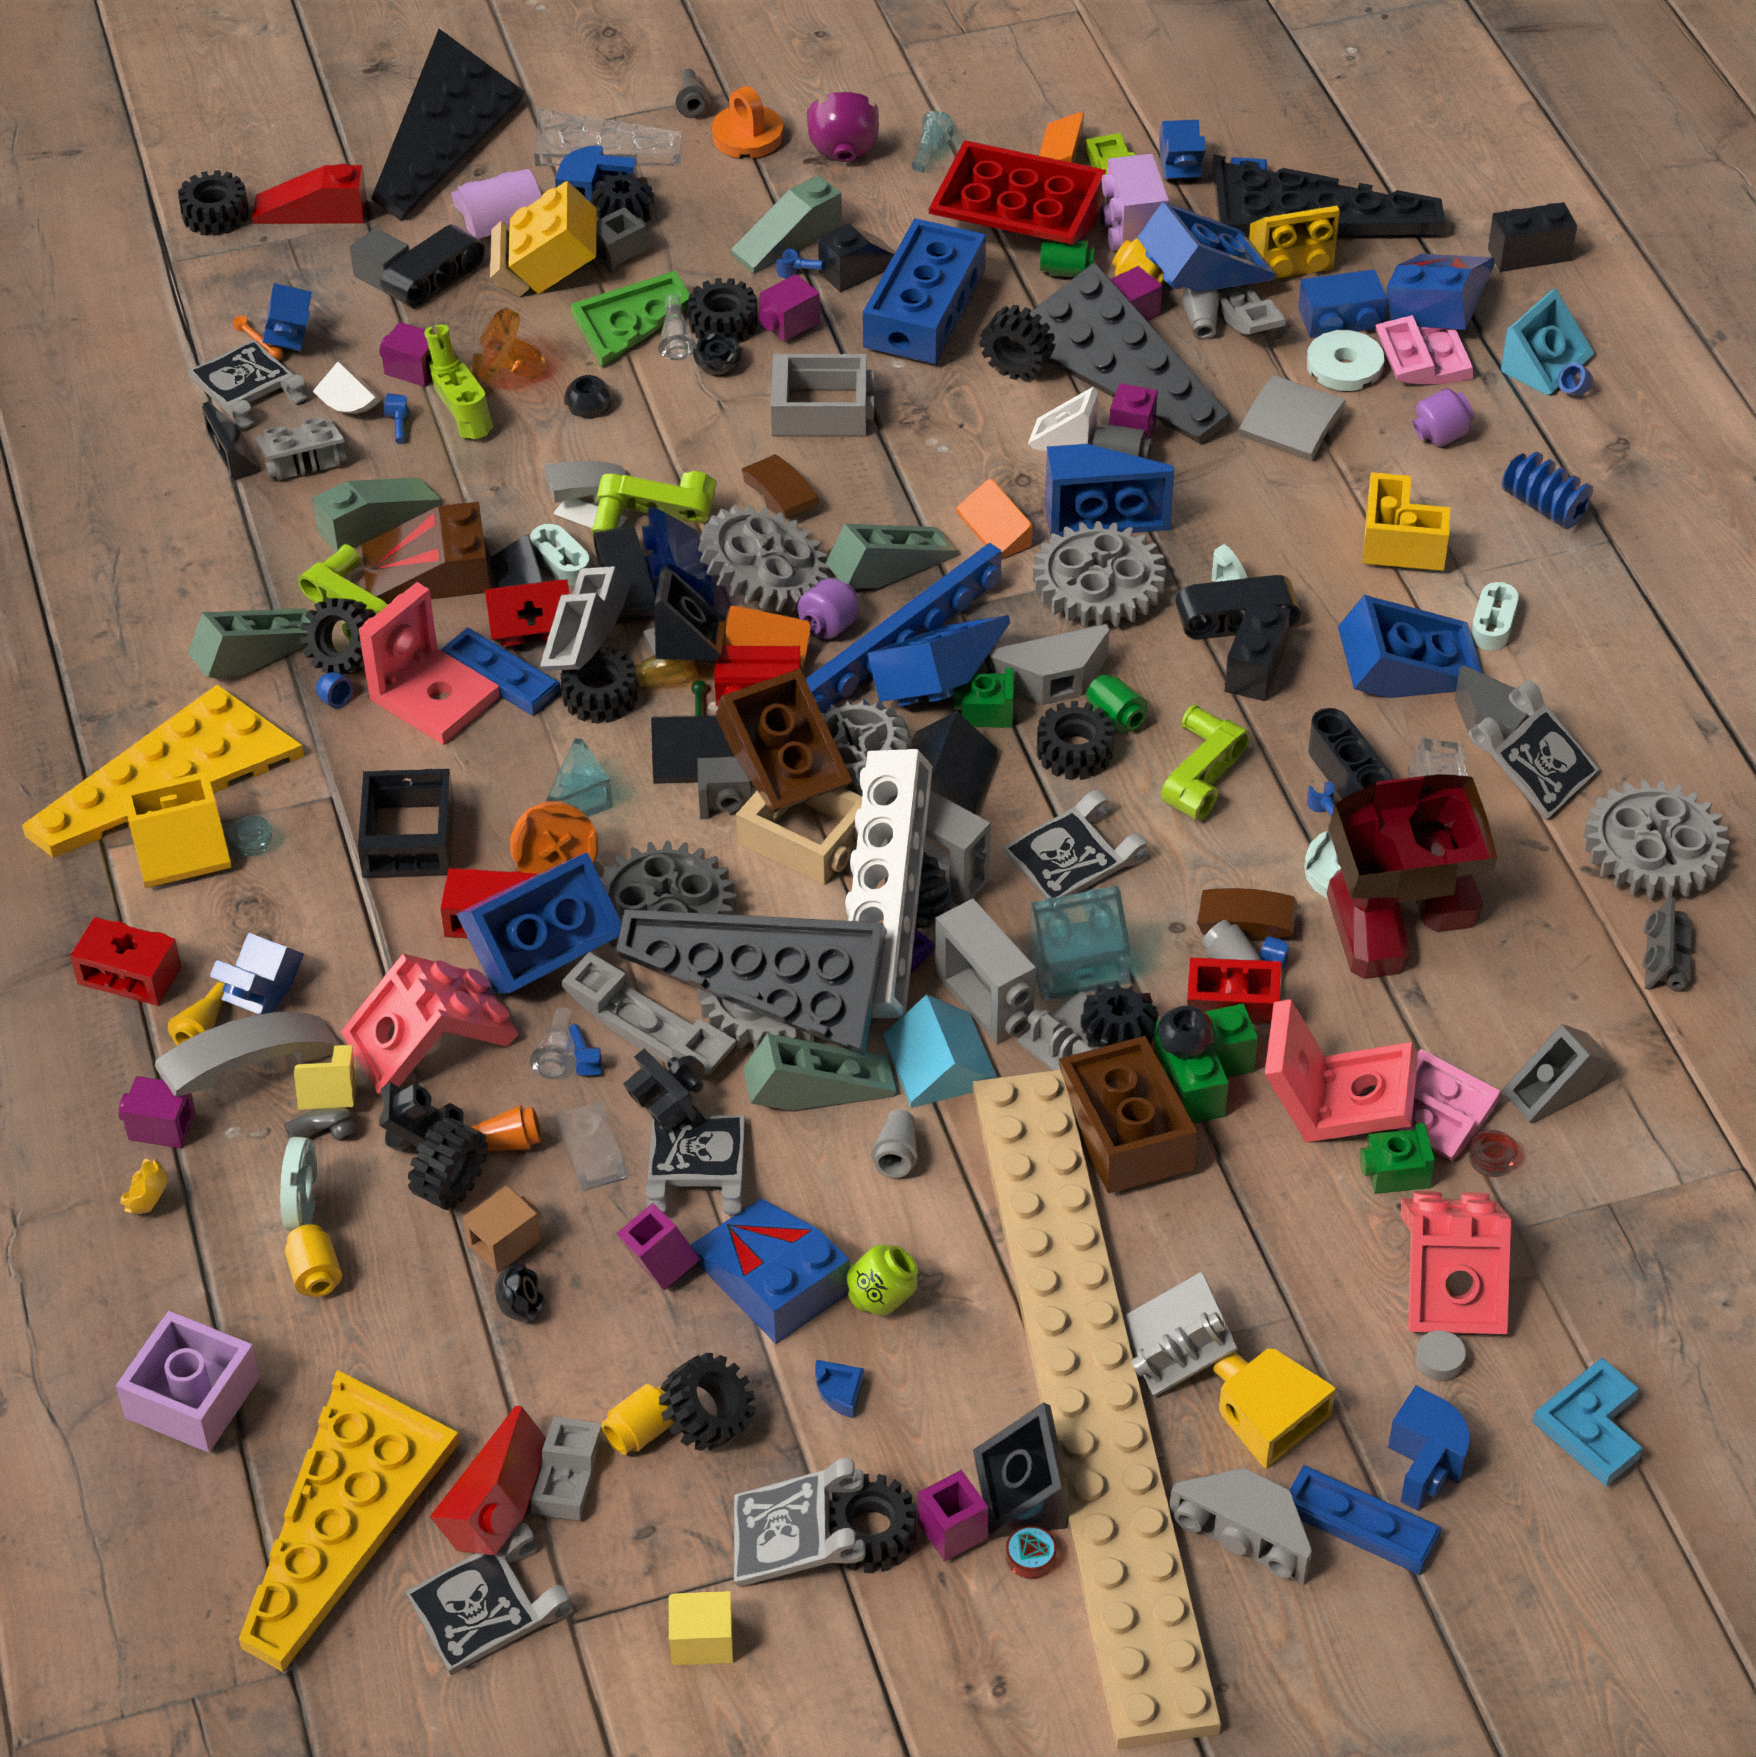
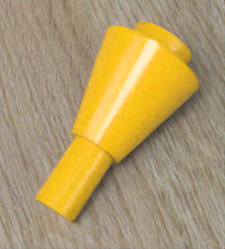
M217 982L205 998L200 999L169 1020L168 1031L177 1046L200 1033L214 1028L219 1008L225 1002L222 1000L225 993L222 991L225 983Z

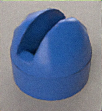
M1575 362L1564 366L1558 376L1560 389L1572 396L1585 394L1591 389L1593 384V375L1585 366ZM1579 373L1581 381H1579L1575 374Z
M326 673L319 678L316 684V694L328 706L335 709L342 708L352 697L353 683L349 678L340 673Z

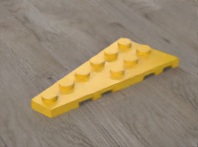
M215 685L22 824L24 835L54 858L101 839L105 830L125 822L129 827L121 791L207 771L213 793L228 788L229 781L250 772L254 777L268 772V765L284 758H288L292 762L304 757L303 746L222 687Z
M336 1370L332 1381L333 1390L328 1404L323 1406L318 1420L319 1428L312 1448L307 1450L285 1510V1522L278 1540H274L270 1551V1563L264 1580L257 1587L239 1636L242 1650L282 1672L285 1671L460 1444L457 1431L339 1370Z

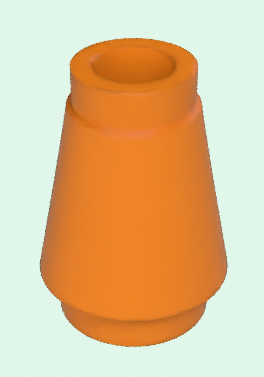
M519 1105L471 1126V1128L486 1136L485 1142L488 1143L486 1152L532 1150V1145L542 1143L540 1123L534 1107L523 1108L522 1105Z

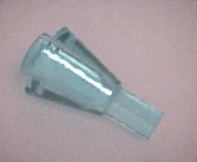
M931 111L924 115L919 150L911 164L915 171L924 172L931 157L956 134V124L948 114L940 111Z

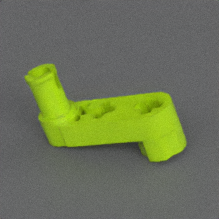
M443 324L435 325L437 334H434L433 328L429 327L425 330L424 334L432 358L429 366L435 391L454 416L459 436L462 438L478 439L488 435L489 431L493 429V424L483 388L467 366L459 360V356L454 354L449 327Z
M700 471L683 473L680 486L627 475L604 474L601 477L596 501L599 505L591 534L593 535L594 531L618 527L622 509L693 523L707 522L717 481Z
M347 544L341 546L326 561L315 563L298 577V585L301 591L314 603L326 602V599L330 598L354 599L355 601L367 604L365 609H373L376 615L388 606L383 600L344 578L361 565L359 561L361 558L358 552ZM344 621L342 624L343 633L351 641L350 628Z
M1193 704L1185 712L1181 721L1183 723L1181 727L1206 741L1169 775L1163 785L1160 796L1163 802L1195 820L1199 819L1202 821L1211 812L1218 797V789L1211 785L1243 754L1250 741V732L1229 719L1222 721L1201 709L1198 705Z

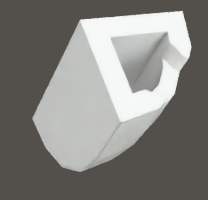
M339 362L335 364L313 390L326 405L339 412L349 414L366 412L374 408L382 400L357 374Z

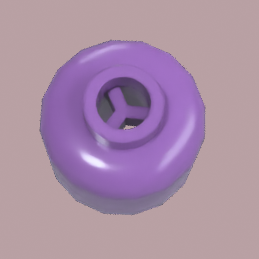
M1446 388L1421 400L1417 404V418L1412 420V423L1421 441L1429 439L1436 447H1443L1468 434L1471 429L1470 422L1474 420V413L1462 392L1456 394L1453 390Z
M834 578L819 581L805 592L798 602L799 618L809 621L811 623L810 633L822 639L837 637L853 624L859 613L858 598L854 589L849 584Z

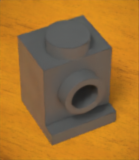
M625 207L597 220L595 259L611 273L618 271V264L648 250L647 238L649 237V231L645 222L641 218L634 216Z
M735 757L698 758L700 819H709V812L739 811L757 791Z

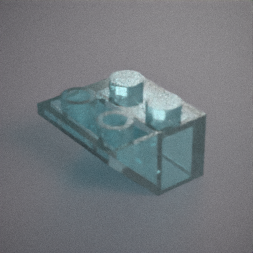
M1118 886L1092 889L1083 893L1058 898L1052 897L1031 903L1029 961L1036 967L1035 979L1043 1001L1075 995L1081 991L1084 993L1095 991L1099 984L1109 988L1113 987L1116 981L1120 985L1130 983L1132 954L1121 892Z

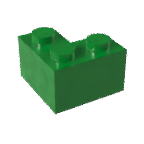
M1244 1003L1205 1011L1215 1027V1042L1210 1044L1206 1053L1197 1057L1179 1059L1172 1053L1167 1052L1161 1045L1160 1037L1157 1034L1159 1021L1156 1022L1154 1053L1193 1124L1225 1117L1229 1084L1227 1078L1253 1073L1255 1070L1258 1037Z

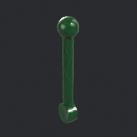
M701 680L693 682L691 686L692 693L695 695V715H703V698L708 689L707 684Z

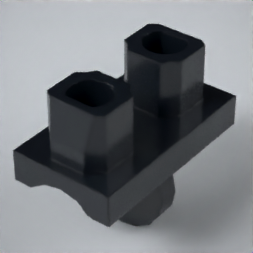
M645 1048L634 1056L641 1069L634 1073L623 1085L630 1097L640 1107H644L659 1093L662 1095L647 1110L654 1121L665 1132H668L683 1119H686L694 1128L705 1119L703 1114L692 1104L693 1097L690 1094V1091L694 1093L701 1091L704 1086L701 1080L704 1077L705 1068L695 1056L688 1055L680 1059L672 1057L667 1063L669 1071Z
M391 1082L381 1088L384 1108L379 1119V1126L386 1130L385 1143L395 1151L404 1150L410 1144L418 1147L419 1143L424 1144L426 1141L425 1134L428 1130L434 1131V1124L438 1121L443 1122L444 1118H453L463 1123L464 1113L461 1108L448 1103L440 1109H436L431 1106L432 1097L428 1090L417 1083L404 1090Z

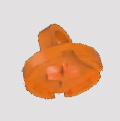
M747 85L740 87L730 94L729 108L717 114L711 124L713 144L720 152L734 158H740V154H750V158H760L776 150L783 140L784 127L782 118L776 111L764 106L757 92Z
M544 801L529 808L517 820L510 836V854L516 868L523 873H536L538 875L585 852H588L594 864L598 854V835L591 820L577 806L563 801Z

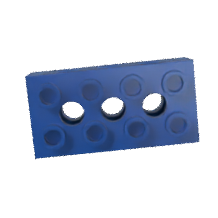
M914 218L863 310V347L936 364L985 272L986 234Z

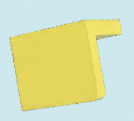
M353 1045L334 1046L332 1063L298 1064L295 1066L294 1078L298 1110L354 1107L357 1081Z
M731 1591L675 1593L669 1596V1647L672 1665L733 1663Z

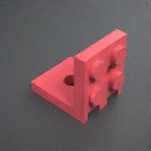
M418 582L404 593L399 594L393 602L377 615L369 618L359 628L370 700L442 745L447 743L500 698L498 684L437 648L430 589ZM439 693H446L450 695L449 697L441 700L431 698L432 696Z
M404 953L399 957L341 1030L348 1045H353L354 1055L377 1094L381 1095V1088L390 1082L400 1087L443 1032L509 1047L518 1036V1032L508 1018L510 1016L508 1010L497 1001L490 990V982L484 974L473 968L466 970L451 966L442 960L435 962ZM394 1023V1035L389 1041V1030Z
M1289 999L1274 1002L1264 1075L1305 1142L1411 1126L1418 1052L1412 1042L1325 1056L1293 1001ZM1376 1085L1373 1092L1366 1096H1360L1366 1091L1367 1087Z
M1435 1191L1413 1192V1198H1401V1218L1411 1232L1408 1305L1409 1331L1431 1332L1443 1330L1450 1333L1507 1334L1511 1218L1497 1201L1490 1200V1194L1481 1192L1461 1193V1200L1442 1199V1193ZM1455 1271H1466L1472 1277L1470 1290L1461 1296L1448 1293L1446 1290L1448 1276Z

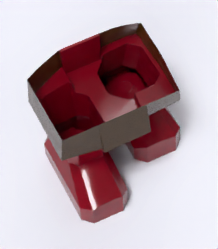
M1437 774L1379 781L1346 796L1335 804L1328 830L1341 869L1336 871L1330 879L1326 894L1350 972L1363 979L1397 975L1405 968L1410 955V947L1399 903L1416 901L1423 924L1436 932L1472 928L1480 918L1484 902L1473 874L1494 870L1497 854L1487 815L1473 777Z

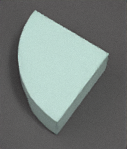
M1223 544L1214 550L1213 582L1247 578L1241 562L1227 545Z

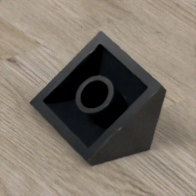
M666 564L660 570L655 600L656 659L715 661L722 653L726 618Z
M956 711L916 731L912 740V749H918L933 766L930 790L976 814L996 760L998 748Z
M716 714L651 717L653 784L698 783V758L735 757L718 723Z
M1043 1402L973 1449L982 1499L988 1506L989 1535L995 1538L1013 1536L1016 1532L1025 1528H1037L1043 1531L1066 1529L1068 1486L1051 1405Z

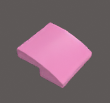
M1413 315L1375 325L1376 332L1397 381L1413 384H1446L1473 379V367L1456 329L1418 327Z
M1420 1049L1418 1052L1412 1123L1409 1127L1396 1128L1394 1130H1415V1124L1425 1123L1432 1150L1453 1161L1488 1119L1501 1099V1091Z

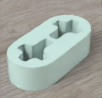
M543 524L536 527L530 534L537 562L556 580L568 579V586H575L579 570L581 568H590L587 551L559 525Z
M1494 582L1483 588L1471 631L1473 643L1477 647L1495 651L1507 644L1518 604V592L1514 587L1504 582ZM1496 601L1502 602L1501 608L1493 607ZM1489 624L1496 625L1494 632L1487 631Z

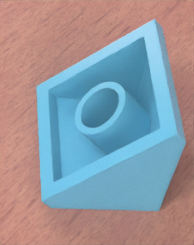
M1557 289L1548 292L1507 329L1501 372L1545 395L1552 393L1559 387L1558 376L1564 366L1573 362L1583 365L1595 354Z
M925 995L883 1034V1040L911 1108L972 1093L973 1081L997 1078L970 1012L932 996Z

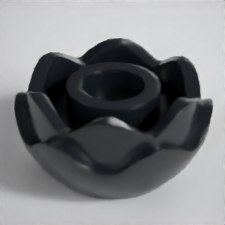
M720 332L700 338L696 349L693 350V357L699 368L715 376L725 375L732 371L738 365L742 355V349L738 347L737 340Z
M583 375L576 378L568 385L564 394V404L568 405L570 412L573 415H582L588 419H593L600 413L608 411L610 401L613 400V393L609 385L601 378L593 375Z
M1178 1006L1169 1010L1161 1018L1157 1027V1034L1160 1037L1162 1047L1179 1059L1203 1055L1207 1052L1210 1044L1215 1042V1027L1212 1020L1204 1011L1196 1007Z
M526 1264L507 1266L495 1283L496 1300L501 1311L507 1317L519 1322H529L536 1319L540 1315L539 1311L545 1303L543 1294L537 1289L538 1275L533 1270L526 1268Z

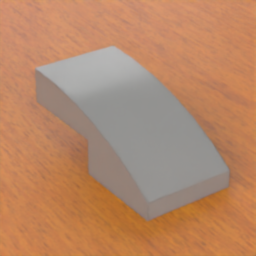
M569 461L544 465L545 478L555 503L591 495L594 505L598 506L599 503L596 501V496L602 475L610 473L626 475L623 466L600 461Z
M553 1417L542 1449V1468L531 1498V1514L576 1521L581 1520L597 1459L602 1433L601 1423Z

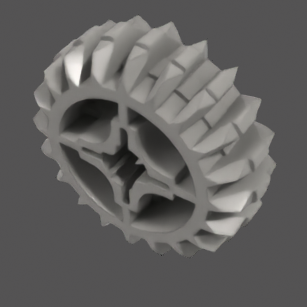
M865 698L856 705H853L847 699L845 706L837 708L831 704L829 713H821L852 779V784L843 788L862 797L860 773L862 768L866 767L868 751L907 750L913 747L912 737L909 734L907 723L904 722L903 717H899L894 707L886 709L881 701L870 706Z

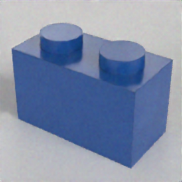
M1375 269L1301 279L1298 310L1310 338L1319 337L1323 333L1335 330H1352L1356 332L1376 329V324L1385 322L1387 296Z

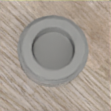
M1443 1330L1431 1331L1420 1338L1417 1344L1415 1362L1418 1369L1425 1376L1439 1381L1450 1380L1462 1371L1466 1349L1460 1338L1453 1333Z

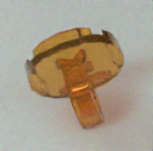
M503 308V310L497 311L488 322L480 337V344L484 346L481 355L478 353L473 354L470 372L476 379L488 383L494 378L501 366L528 379L538 377L546 361L542 353L535 347L516 338L520 323L519 313L509 308Z

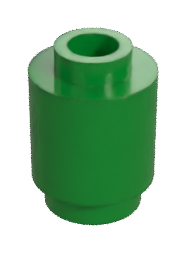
M1079 239L1073 245L1053 240L1042 241L1040 271L1049 272V276L1076 277L1094 263L1095 248H1088V240Z
M1105 674L1097 677L1089 685L1086 699L1089 703L1093 704L1092 711L1094 712L1099 707L1105 711L1104 717L1110 716L1112 726H1114L1117 732L1127 733L1139 728L1146 718L1147 701L1120 678Z

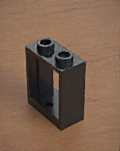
M450 769L363 771L358 854L362 878L447 875L451 863L454 803ZM439 806L438 833L376 835L378 808Z

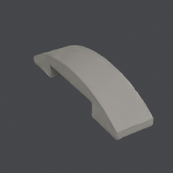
M1249 284L1216 289L1219 293L1218 312L1238 332L1252 334L1285 326L1286 319L1271 299L1261 301Z
M588 952L562 980V987L594 1018L633 1046L641 1050L645 1048L652 1056L663 1062L668 1063L672 1057L680 1059L688 1055L695 1056L704 1065V1075H710L736 1046L735 1039L704 1020L698 1018L692 1025L625 984L626 973L591 952Z
M301 1012L267 1013L241 1018L200 1033L159 1057L155 1061V1068L173 1095L178 1097L217 1086L220 1072L291 1053L299 1063H304L333 1055L334 1046H339L340 1044L319 1016Z

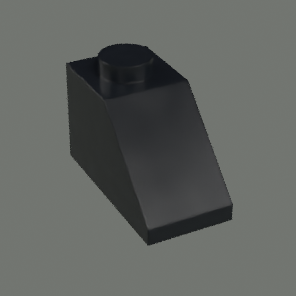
M850 223L818 237V257L820 261L826 262L825 270H819V273L839 292H843L884 273L895 254L880 238Z

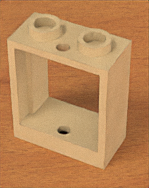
M840 788L801 802L840 820V823L820 845L775 824L788 808L772 813L758 791H756L736 814L738 844L823 885L828 882L836 871L841 872L845 868L850 854L857 847L858 833L855 826V816L857 810L862 806V796L845 788Z

